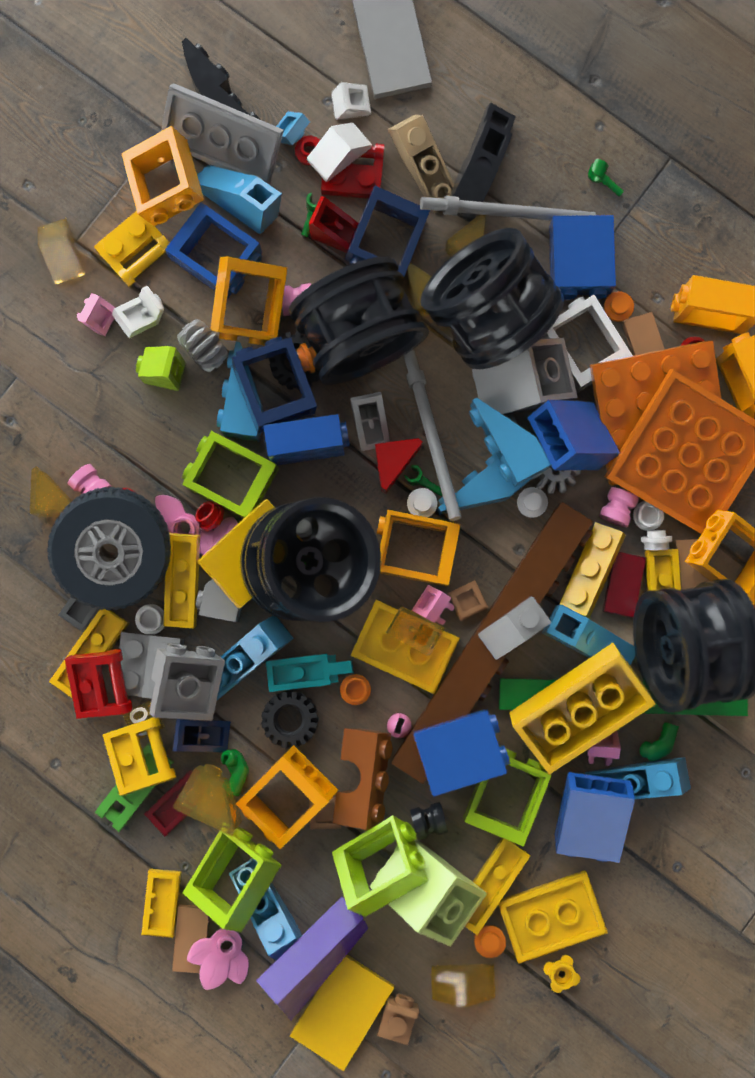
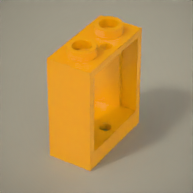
M172 126L121 153L137 214L151 225L156 226L165 223L169 218L193 208L194 205L204 200L188 141ZM174 159L180 184L151 199L144 174Z
M229 256L220 257L210 327L212 331L219 332V339L237 341L239 335L249 337L248 343L265 346L267 340L278 336L287 267ZM231 272L269 279L262 331L224 325Z
M693 275L685 285H681L679 293H675L671 302V312H675L673 322L744 334L755 325V286Z
M747 332L731 340L732 343L724 346V352L716 358V361L737 409L755 419V335L750 336V333Z
M387 510L386 517L380 516L377 534L382 535L380 544V573L447 587L450 581L461 524ZM393 522L445 532L437 576L385 565Z
M716 510L707 520L706 528L699 539L691 546L690 554L685 560L688 565L710 581L727 579L708 563L729 529L755 549V528L735 512ZM755 550L735 581L746 592L753 605H755Z
M293 745L236 805L247 819L252 820L263 831L265 837L281 849L332 799L338 789ZM280 770L314 803L290 828L256 795Z

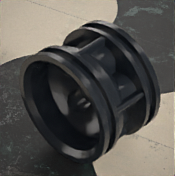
M503 228L490 232L463 247L434 273L421 295V306L430 315V318L436 325L449 326L451 328L455 351L461 356L465 364L472 369L492 368L526 351L552 327L564 305V295L541 266L522 233L515 228Z
M375 257L341 268L309 286L291 303L289 314L292 320L296 321L295 327L297 331L306 335L310 346L316 352L313 365L316 370L320 371L319 378L323 384L344 383L376 371L412 351L428 336L429 329L425 323L421 322L423 317L420 311L412 308L403 289L405 280L403 275L398 272L399 267L394 258Z
M317 497L275 507L259 517L251 526L244 539L240 556V568L243 582L250 596L269 614L291 621L331 622L351 615L369 599L379 578L381 552L372 526L358 510L337 499ZM302 519L307 520L312 526V535L307 541L299 540L296 534L297 526ZM330 540L336 541L341 549L340 557L335 562L324 558L322 552L325 544ZM276 542H280L285 550L284 558L278 564L274 562ZM302 556H304V560L308 561L307 566H305L304 562H301ZM319 575H325L331 582V591L326 597L318 594L314 587L315 578ZM285 576L292 577L297 585L296 593L291 598L281 587Z
M729 579L702 582L691 589L677 590L669 587L661 590L646 591L641 595L635 608L633 620L635 654L643 682L654 702L662 710L674 713L695 709L701 704L717 701L729 703L736 700L749 699L755 695V607L746 592L737 583Z

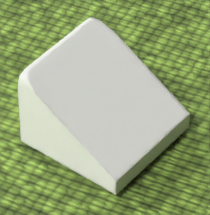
M341 82L332 91L336 119H348L369 116L371 114L366 85Z

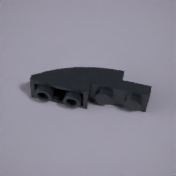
M185 38L182 41L184 57L196 92L259 119L254 112L250 111L247 113L241 107L242 103L239 98L231 92L228 80L230 76L226 69L219 63L214 65L208 59V53L200 44L194 45Z
M491 102L484 111L469 154L462 163L450 196L459 197V200L484 201L511 140L512 133L510 132L516 118L515 115ZM469 213L457 214V216L470 223L474 221L477 215Z

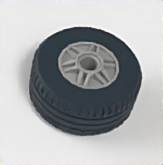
M119 487L97 488L76 497L59 514L49 535L47 548L49 555L47 557L56 582H59V586L71 598H75L77 602L84 603L83 605H89L94 609L95 607L99 608V610L124 609L127 606L131 607L136 603H140L142 599L145 600L162 582L169 566L171 543L168 525L163 515L160 514L161 512L154 504H151L141 494L138 495L137 492H132L128 489L124 490ZM113 544L118 551L108 552L103 545Z

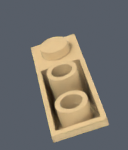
M413 115L389 128L388 131L400 157L424 197L444 199L445 196H450L454 183L424 116Z

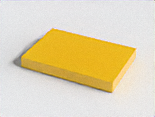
M268 499L263 500L197 561L237 608L243 607L252 598L245 587L241 574L240 556L242 545L255 521L267 511L275 508ZM276 542L274 550V562L278 564L285 555L284 547L280 542Z
M375 600L350 656L435 694L460 638Z
M585 870L502 898L498 904L518 964L608 933Z
M346 955L315 992L291 1031L290 1037L344 1071L393 991L394 984L349 955Z

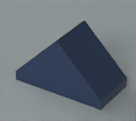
M176 719L173 751L224 752L228 750L231 721Z

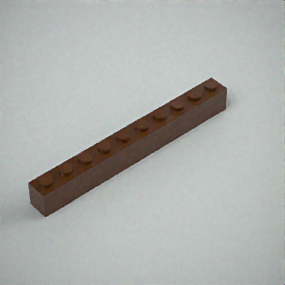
M560 502L556 506L421 713L410 733L391 760L393 765L424 784L427 776L413 732L475 713L471 709L477 700L483 702L492 689V686L488 683L494 674L500 676L509 662L505 658L507 654L495 660L477 634L529 597L533 596L539 605L545 596L550 598L559 585L556 578L562 570L567 572L574 563L576 557L572 555L578 545L583 547L593 532L589 530L593 523L592 520L564 502Z

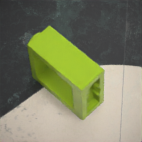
M211 430L209 436H204L199 442L196 450L199 454L195 462H190L186 466L182 475V479H184L182 485L203 498L245 518L262 502L279 468L277 464ZM217 444L261 467L241 506L196 483Z
M506 749L510 760L509 766L537 777L518 827L477 811L488 780L476 783L463 820L465 823L524 847L552 775L544 771L545 769L540 762L528 758L527 763L515 759L516 752Z
M391 816L332 851L348 910L366 917L428 881L424 870L426 862L417 849L415 843L417 839L416 832L410 823ZM397 841L406 871L370 891L361 861Z
M222 826L184 889L183 894L222 929L242 932L280 869L281 864L272 857L274 852L260 843L255 844L251 840L253 835L238 826L235 830ZM240 847L254 858L258 864L233 906H231L213 889L237 848Z

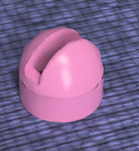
M395 713L387 721V730L395 738H404L411 731V721L403 713ZM402 718L404 723L401 727L400 734L395 733L398 719Z

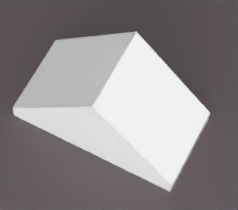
M354 123L334 125L329 128L307 157V161L324 181L328 182L372 148V144Z

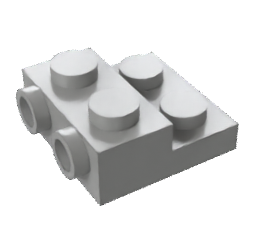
M121 632L119 649L122 650L123 655L121 666L127 695L152 699L155 682L151 679L157 648L166 649L169 643L185 646L184 639Z
M174 643L167 644L166 649L157 648L151 679L155 682L149 714L153 718L212 721L225 660L215 653V649L206 646H197L196 652L186 651L185 646Z

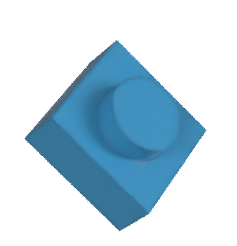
M288 111L276 127L284 130L281 143L293 145L303 137L304 129L310 123L303 113Z

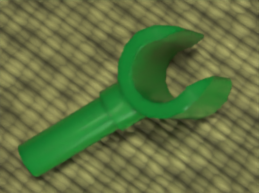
M596 159L588 171L589 179L597 183L602 182L620 197L624 191L609 176L605 175L609 167L608 164L601 159Z
M312 192L306 198L308 213L301 233L304 237L309 235V222L317 204L311 203L313 198Z
M410 465L411 469L419 473V476L416 479H410L404 475L407 482L412 486L420 484L442 497L441 488L424 477L419 466Z

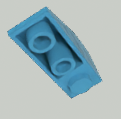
M207 165L197 174L204 196L258 234H261L278 217L282 193L259 177Z
M236 341L235 349L230 350L228 354L227 368H231L229 380L225 379L223 382L222 397L226 398L224 409H219L217 427H221L220 431L225 437L259 442L261 433L257 434L232 368V357L236 356L235 353L243 349L241 342ZM249 365L244 366L261 412H264Z
M475 398L472 400L470 405L472 410L469 411V415L477 428L481 426L487 436L484 438L486 447L492 455L497 454L502 463L499 465V469L506 482L512 481L515 487L542 473L551 466L549 459L534 435L480 399Z
M495 453L485 461L488 467L482 472L478 473L474 470L461 481L465 486L455 493L459 510L506 501L532 478L515 487L512 481L506 482L499 469V465L502 463ZM442 496L438 500L441 504L437 509L439 515L447 513Z
M561 604L555 606L549 617L551 623L542 631V634L588 658L611 643L615 644L629 665H631L636 655L635 646Z
M271 616L256 625L221 656L225 663L217 700L294 639L277 617Z
M685 757L648 761L585 772L587 775L631 781L635 799L683 795L691 789Z
M254 858L228 873L238 894H240L258 864ZM271 882L250 919L268 956L277 961L302 934Z

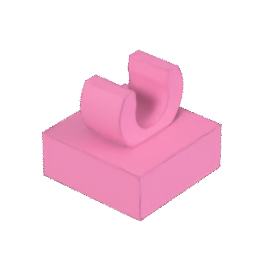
M91 293L90 297L84 301L86 305L82 312L77 314L78 321L97 334L106 336L114 320L112 312L115 307L102 297Z
M428 585L412 611L433 624L437 622L443 625L446 621L440 617L441 613L445 608L453 611L454 606L449 602L451 597Z
M617 731L586 750L589 764L594 763L595 757H603L606 766H610L613 759H619L621 747Z

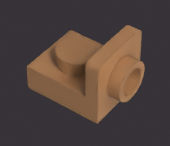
M404 994L388 997L377 1036L408 1045L415 1019L419 1015L418 1004L414 1003L413 998Z

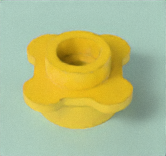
M563 955L560 960L553 963L547 962L544 965V973L549 975L551 980L550 987L556 993H560L572 986H577L580 982V976L575 972L572 966L573 959L569 955ZM560 971L565 972L563 977L559 976Z

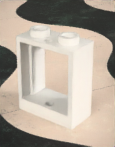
M595 295L586 300L582 296L568 305L569 310L560 314L552 327L541 337L542 339L559 338L555 332L556 329L589 311L615 352L600 362L633 356ZM568 353L574 384L578 393L592 385L590 368L581 373Z

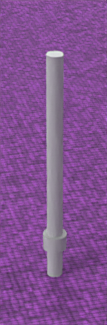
M445 196L444 199L421 197L420 209L443 211L444 215L455 216L458 213L551 221L553 216L596 215L595 212L465 201L459 200V197Z
M412 350L404 355L408 370L406 378L409 388L413 389L449 520L456 521L461 518V513L424 386L427 383L424 371L420 370L415 351Z

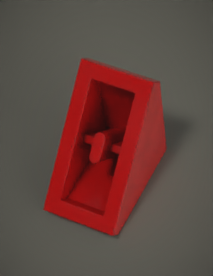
M320 196L309 222L311 239L346 253L358 226L356 220L325 196Z
M419 438L375 444L380 487L384 494H387L421 449L423 441Z

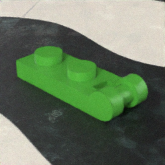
M148 743L143 749V754L149 775L158 773L151 745ZM167 756L169 765L171 767L174 761ZM116 784L95 813L102 819L106 817L113 823L112 827L120 832L156 785L120 796ZM116 801L126 807L122 813L113 807Z

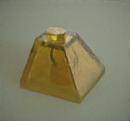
M207 763L204 767L199 765L192 772L173 808L233 836L243 820L236 805L229 780L221 775L223 771L218 767Z

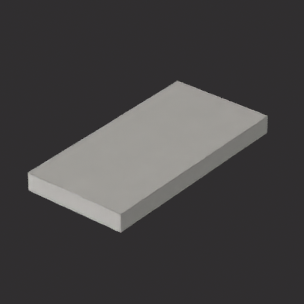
M352 0L374 99L432 87L413 0Z
M173 83L169 86L161 131L170 126L175 128L187 139L191 155L194 158L216 167L257 176L270 185L284 132L283 129Z

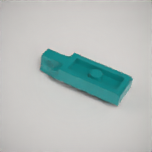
M336 654L266 661L269 692L331 685V683L339 682L338 674L354 673L352 660L336 662Z

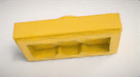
M148 870L141 935L168 938L175 936L181 871Z

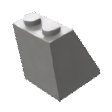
M564 338L539 339L526 351L503 364L488 369H472L478 398L504 416L539 408L549 399L571 400L578 398Z

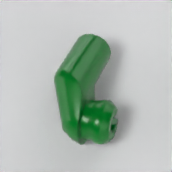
M664 722L659 739L653 743L644 741L640 746V755L643 758H648L649 761H658L670 754L674 747L679 726Z
M236 749L225 750L221 755V762L227 766L231 774L225 791L239 797L249 774V767L241 752Z

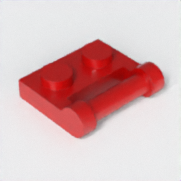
M376 143L375 146H372V148L359 157L374 159V166L350 164L328 182H325L322 178L321 195L369 198L374 186L381 188L385 144Z
M121 649L69 655L65 658L76 719L121 715L133 711L132 701L127 697L121 666L123 655ZM103 664H108L115 698L113 703H108L101 667Z

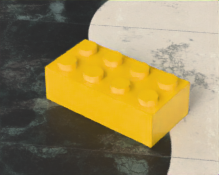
M611 643L510 711L509 714L513 728L550 775L656 705V703L614 643Z

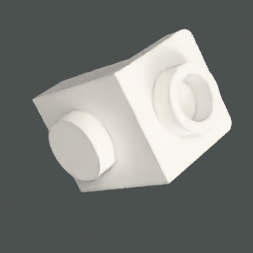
M146 286L141 289L139 297L114 308L112 316L128 338H131L158 325L164 312V307L159 296L153 294L150 288Z

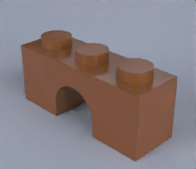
M344 728L340 760L353 762L360 770L361 780L355 791L336 792L333 824L369 830L383 821L385 816V807L383 805L384 791L389 783L387 766L388 759L391 757L393 750L391 733L361 728Z

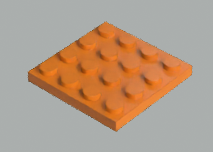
M713 340L589 365L596 408L601 422L607 427L619 451L670 369L677 371L721 398ZM615 458L606 464L607 471ZM608 479L609 484L611 486L617 485L616 483Z
M670 369L622 446L620 454L615 458L604 477L702 534L706 528L707 520L716 510L728 511L755 468V419L677 371Z

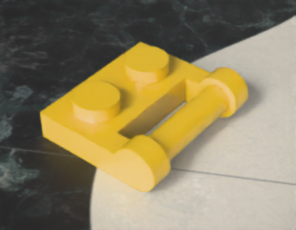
M135 211L93 247L123 282L130 287L136 282L134 279L166 253L165 249L170 242L155 226L151 225ZM153 240L157 243L127 269L123 267L124 264Z
M150 718L102 734L120 796L176 778L174 768H170L159 731L161 727L159 718ZM147 732L158 773L149 775L138 734Z

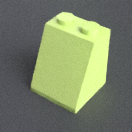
M415 840L417 849L426 862L424 870L428 881L388 905L418 933L451 947L487 893L422 842ZM398 844L395 847L394 853L384 867L378 871L375 880L370 885L372 890L406 871Z

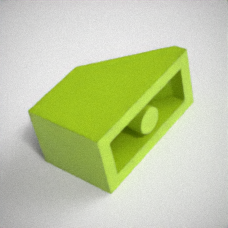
M145 347L143 356L140 355L138 357L136 373H139L138 377L144 384L179 391L186 362L176 347Z

